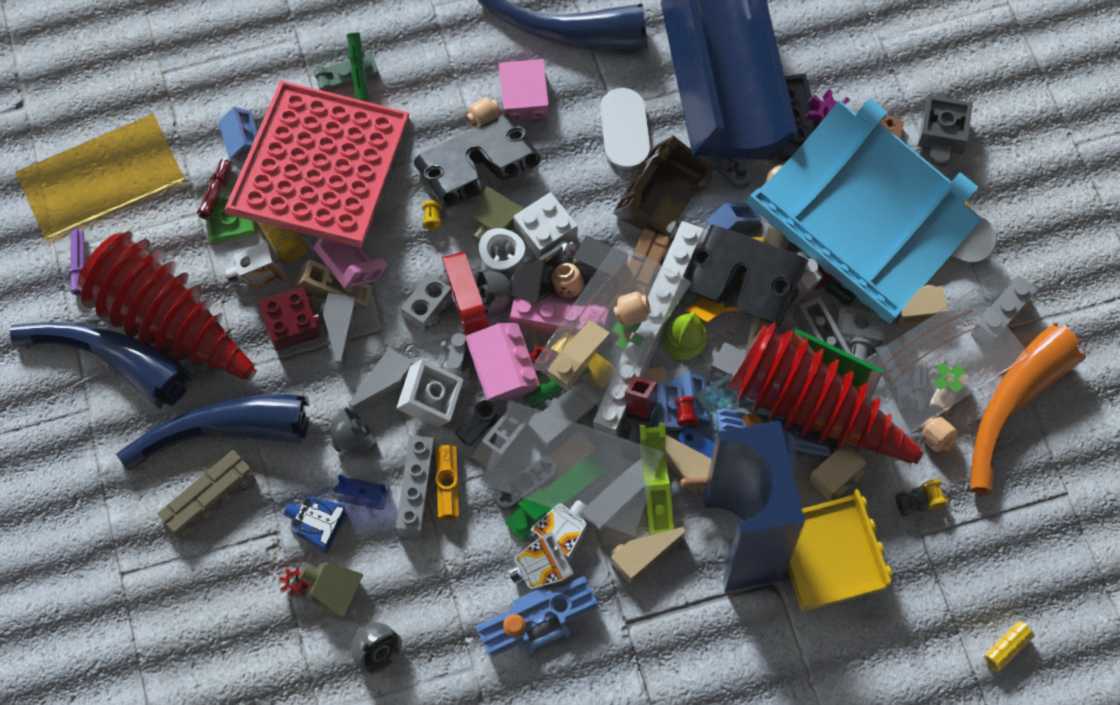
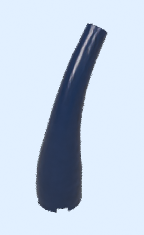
M478 0L480 5L503 21L522 31L549 41L608 51L648 48L643 3L586 13L547 14L522 8L507 0Z
M62 322L11 325L10 339L14 346L60 344L94 353L159 409H162L164 404L171 407L177 403L187 392L184 388L187 380L192 381L191 372L163 351L155 350V347L147 343H140V340L109 329Z
M264 394L204 406L177 416L153 428L121 449L116 455L129 471L147 460V457L165 447L201 436H236L302 444L300 438H306L309 428L310 417H307L305 412V406H310L307 396Z

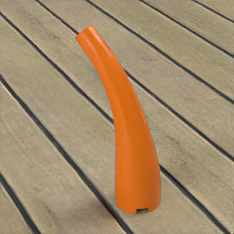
M1055 322L1041 332L1019 355L998 384L985 409L977 432L971 464V492L976 494L992 493L994 469L990 468L992 453L1007 421L1032 399L1086 359V352L1082 351L1080 353L1077 347L1080 340L1065 325L1059 328L1058 323Z

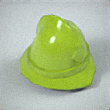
M695 313L681 315L675 318L666 328L663 337L665 349L674 360H690L700 355L706 346L707 332L705 324Z

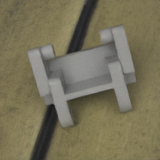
M457 333L452 336L451 345H447L446 341H443L441 344L443 350L450 351L447 367H444L443 363H438L437 366L463 379H470L471 368L466 367L465 371L462 370L465 349L469 348L466 336Z

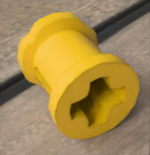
M429 200L422 204V210L424 211L422 227L424 229L437 230L443 226L442 220H440V210L442 209L440 202Z
M940 479L929 480L919 486L926 495L929 510L941 508L949 503L948 499L944 498L940 487L942 484Z

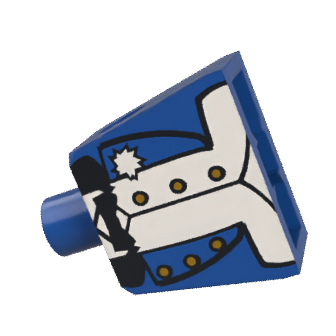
M306 497L301 507L289 503L284 512L285 517L294 520L292 524L294 533L326 554L347 515L345 505L312 497Z

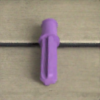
M74 229L71 232V269L68 271V274L71 276L70 293L80 296L82 291L77 287V280L85 264V233L83 230Z

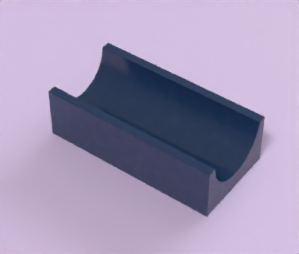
M661 0L660 3L692 156L773 160L798 131L767 0Z
M775 421L719 431L716 435L703 498L705 508L716 507L726 509L744 521L738 523L722 582L724 592L783 581L805 524V518L781 422Z

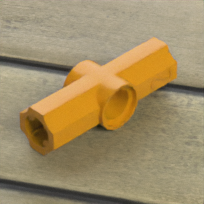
M451 445L436 447L438 519L444 521H454L459 518L457 447ZM446 479L454 481L448 487L443 486L441 483Z

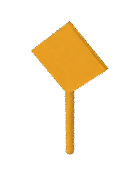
M703 297L685 309V312L695 313L700 320L707 324L723 312L742 311L737 309V306L726 307Z

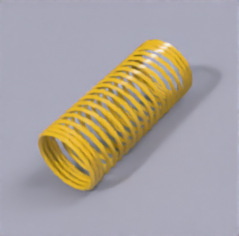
M257 222L282 262L290 263L296 261L307 251L308 246L299 232L287 229L281 231L283 228L277 229L278 227L265 226L266 224ZM303 245V247H302L298 252H296L295 254H293V255H291V256L284 257V255H288V254H291V253L295 252L296 250H298V249ZM298 246L296 249L292 250L291 252H288L289 250H291V249H293L294 247Z

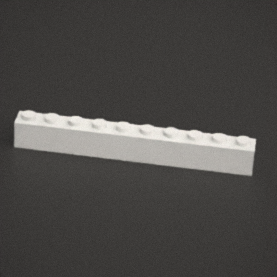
M681 222L648 296L651 313L648 314L647 321L640 323L641 326L636 332L645 339L640 347L629 342L625 348L593 420L594 432L617 440L627 414L624 392L634 376L644 378L694 264L692 262V255L703 243L704 228Z

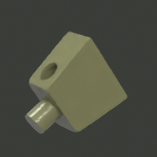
M487 186L471 217L472 226L477 229L472 235L473 240L479 243L485 232L495 228L512 231L514 229L513 216L524 210V208Z
M325 562L319 565L317 571L305 565L298 579L310 584L305 594L308 599L335 619H339L345 616L364 574Z

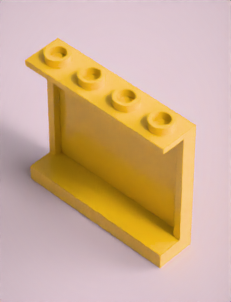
M858 489L851 496L802 509L805 524L787 568L801 612L889 588L891 580H893L892 571L889 565H885L883 546L881 542H877L875 537V523L873 519L868 518L866 512L868 510L867 501L864 496L860 495Z

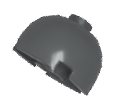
M497 270L478 272L475 282L477 288H479L486 316L493 317L504 314L513 303L514 296H511L512 286L510 279L504 273Z
M348 407L338 412L332 419L330 436L333 440L330 443L337 452L343 451L348 455L355 456L371 449L376 443V439L367 425L363 426L359 422L361 418Z
M374 622L357 630L350 646L351 655L356 665L363 672L367 671L369 674H374L384 670L393 662L390 658L394 653L399 654L402 640L388 625Z

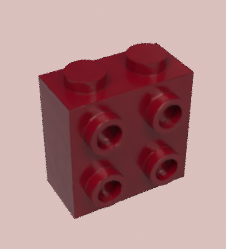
M303 287L258 301L275 351L320 336L318 328L322 327L318 313H312L311 308L315 307L310 293L306 294Z

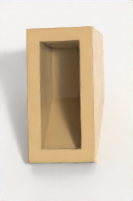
M926 285L919 288L901 311L897 325L903 326L944 321L948 309L943 286Z

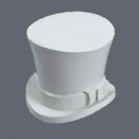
M502 228L491 229L483 234L479 242L483 271H500L511 281L512 276L524 268L525 244L516 233Z

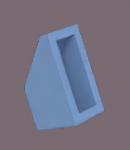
M724 203L707 220L710 225L714 224L739 234L762 222L758 214L747 203Z

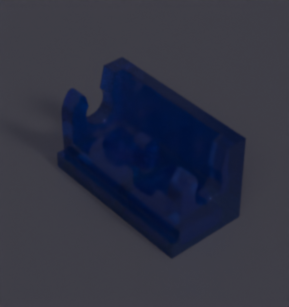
M339 474V485L334 488V495L337 501L384 510L390 488L386 483L377 484L347 478L345 475Z

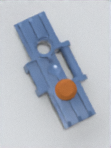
M729 409L716 410L719 431L769 423V416L762 414H747ZM774 418L770 421L781 422L791 465L795 462V451L830 456L831 453L827 439L819 445V433L811 431L802 438V426L793 424L785 430L786 420Z
M585 576L553 591L546 592L542 587L511 601L512 608L509 611L475 627L490 659L523 643L530 655L534 653L535 649L558 638L571 636L566 623L600 608ZM557 600H563L567 603L568 607L564 612L554 610L553 604ZM547 621L550 623L558 622L560 627L529 641L528 634L532 632L534 627Z

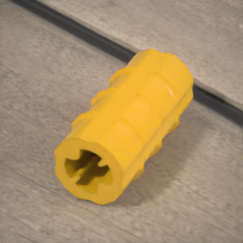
M1017 622L983 656L984 660L995 671H1001L1035 637L1034 633L1023 622Z

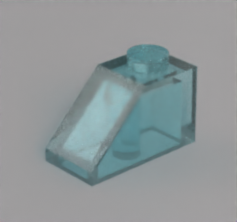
M731 373L695 394V397L708 415L715 414L717 409H724L737 400V393L727 388L733 377Z

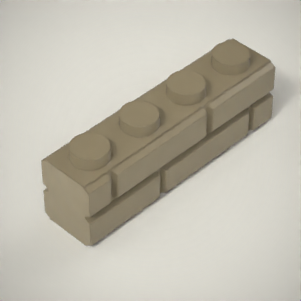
M232 450L157 514L178 539H181L183 536L186 538L195 531V526L202 520H209L214 515V510L221 504H228L233 499V494L240 488L242 490L247 488L252 483L254 474L241 457Z

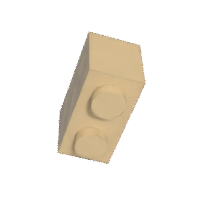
M845 444L811 473L809 482L828 501L835 496L840 498L847 491V485L852 480L856 483L865 474L863 470L867 462L850 445Z

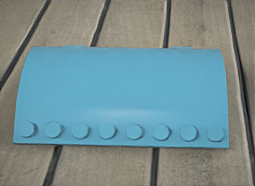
M871 98L864 103L857 114L838 100L793 156L761 188L754 191L745 202L750 205L754 212L763 216L773 228L782 232L788 241L802 249L807 257L814 259L821 265L826 273L834 276L844 288L853 292L863 304L872 308L879 318L886 320L890 324L919 288H922L983 219L965 204L978 189V186L961 172L951 182L881 124L888 112Z

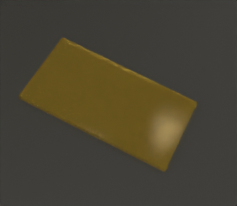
M154 114L16 171V177L21 183L42 231V236L45 239L184 180V174L181 172Z

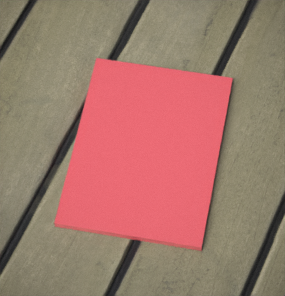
M280 80L225 207V214L362 248L407 126L410 113Z

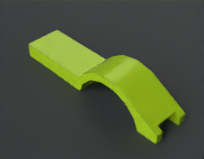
M660 423L659 427L645 428V425H640L641 460L649 535L674 529L671 489L666 462L665 423Z

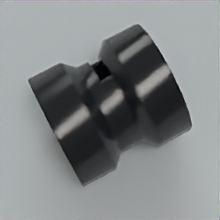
M921 487L912 488L911 492H898L895 495L897 507L902 516L911 515L912 511L915 510L922 512L928 509L926 495Z

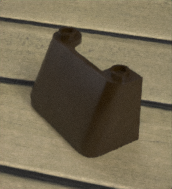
M673 135L652 149L616 205L613 214L642 231L648 229L656 234L667 236L670 241H673L679 228V223H677L679 217L695 191L701 187L706 188L713 178L711 175L715 168L700 156H692L691 149Z

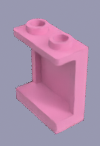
M543 59L499 63L504 115H509L514 121L548 117L549 107Z
M319 237L313 247L344 288L377 281L388 265L383 258L371 261L362 248Z

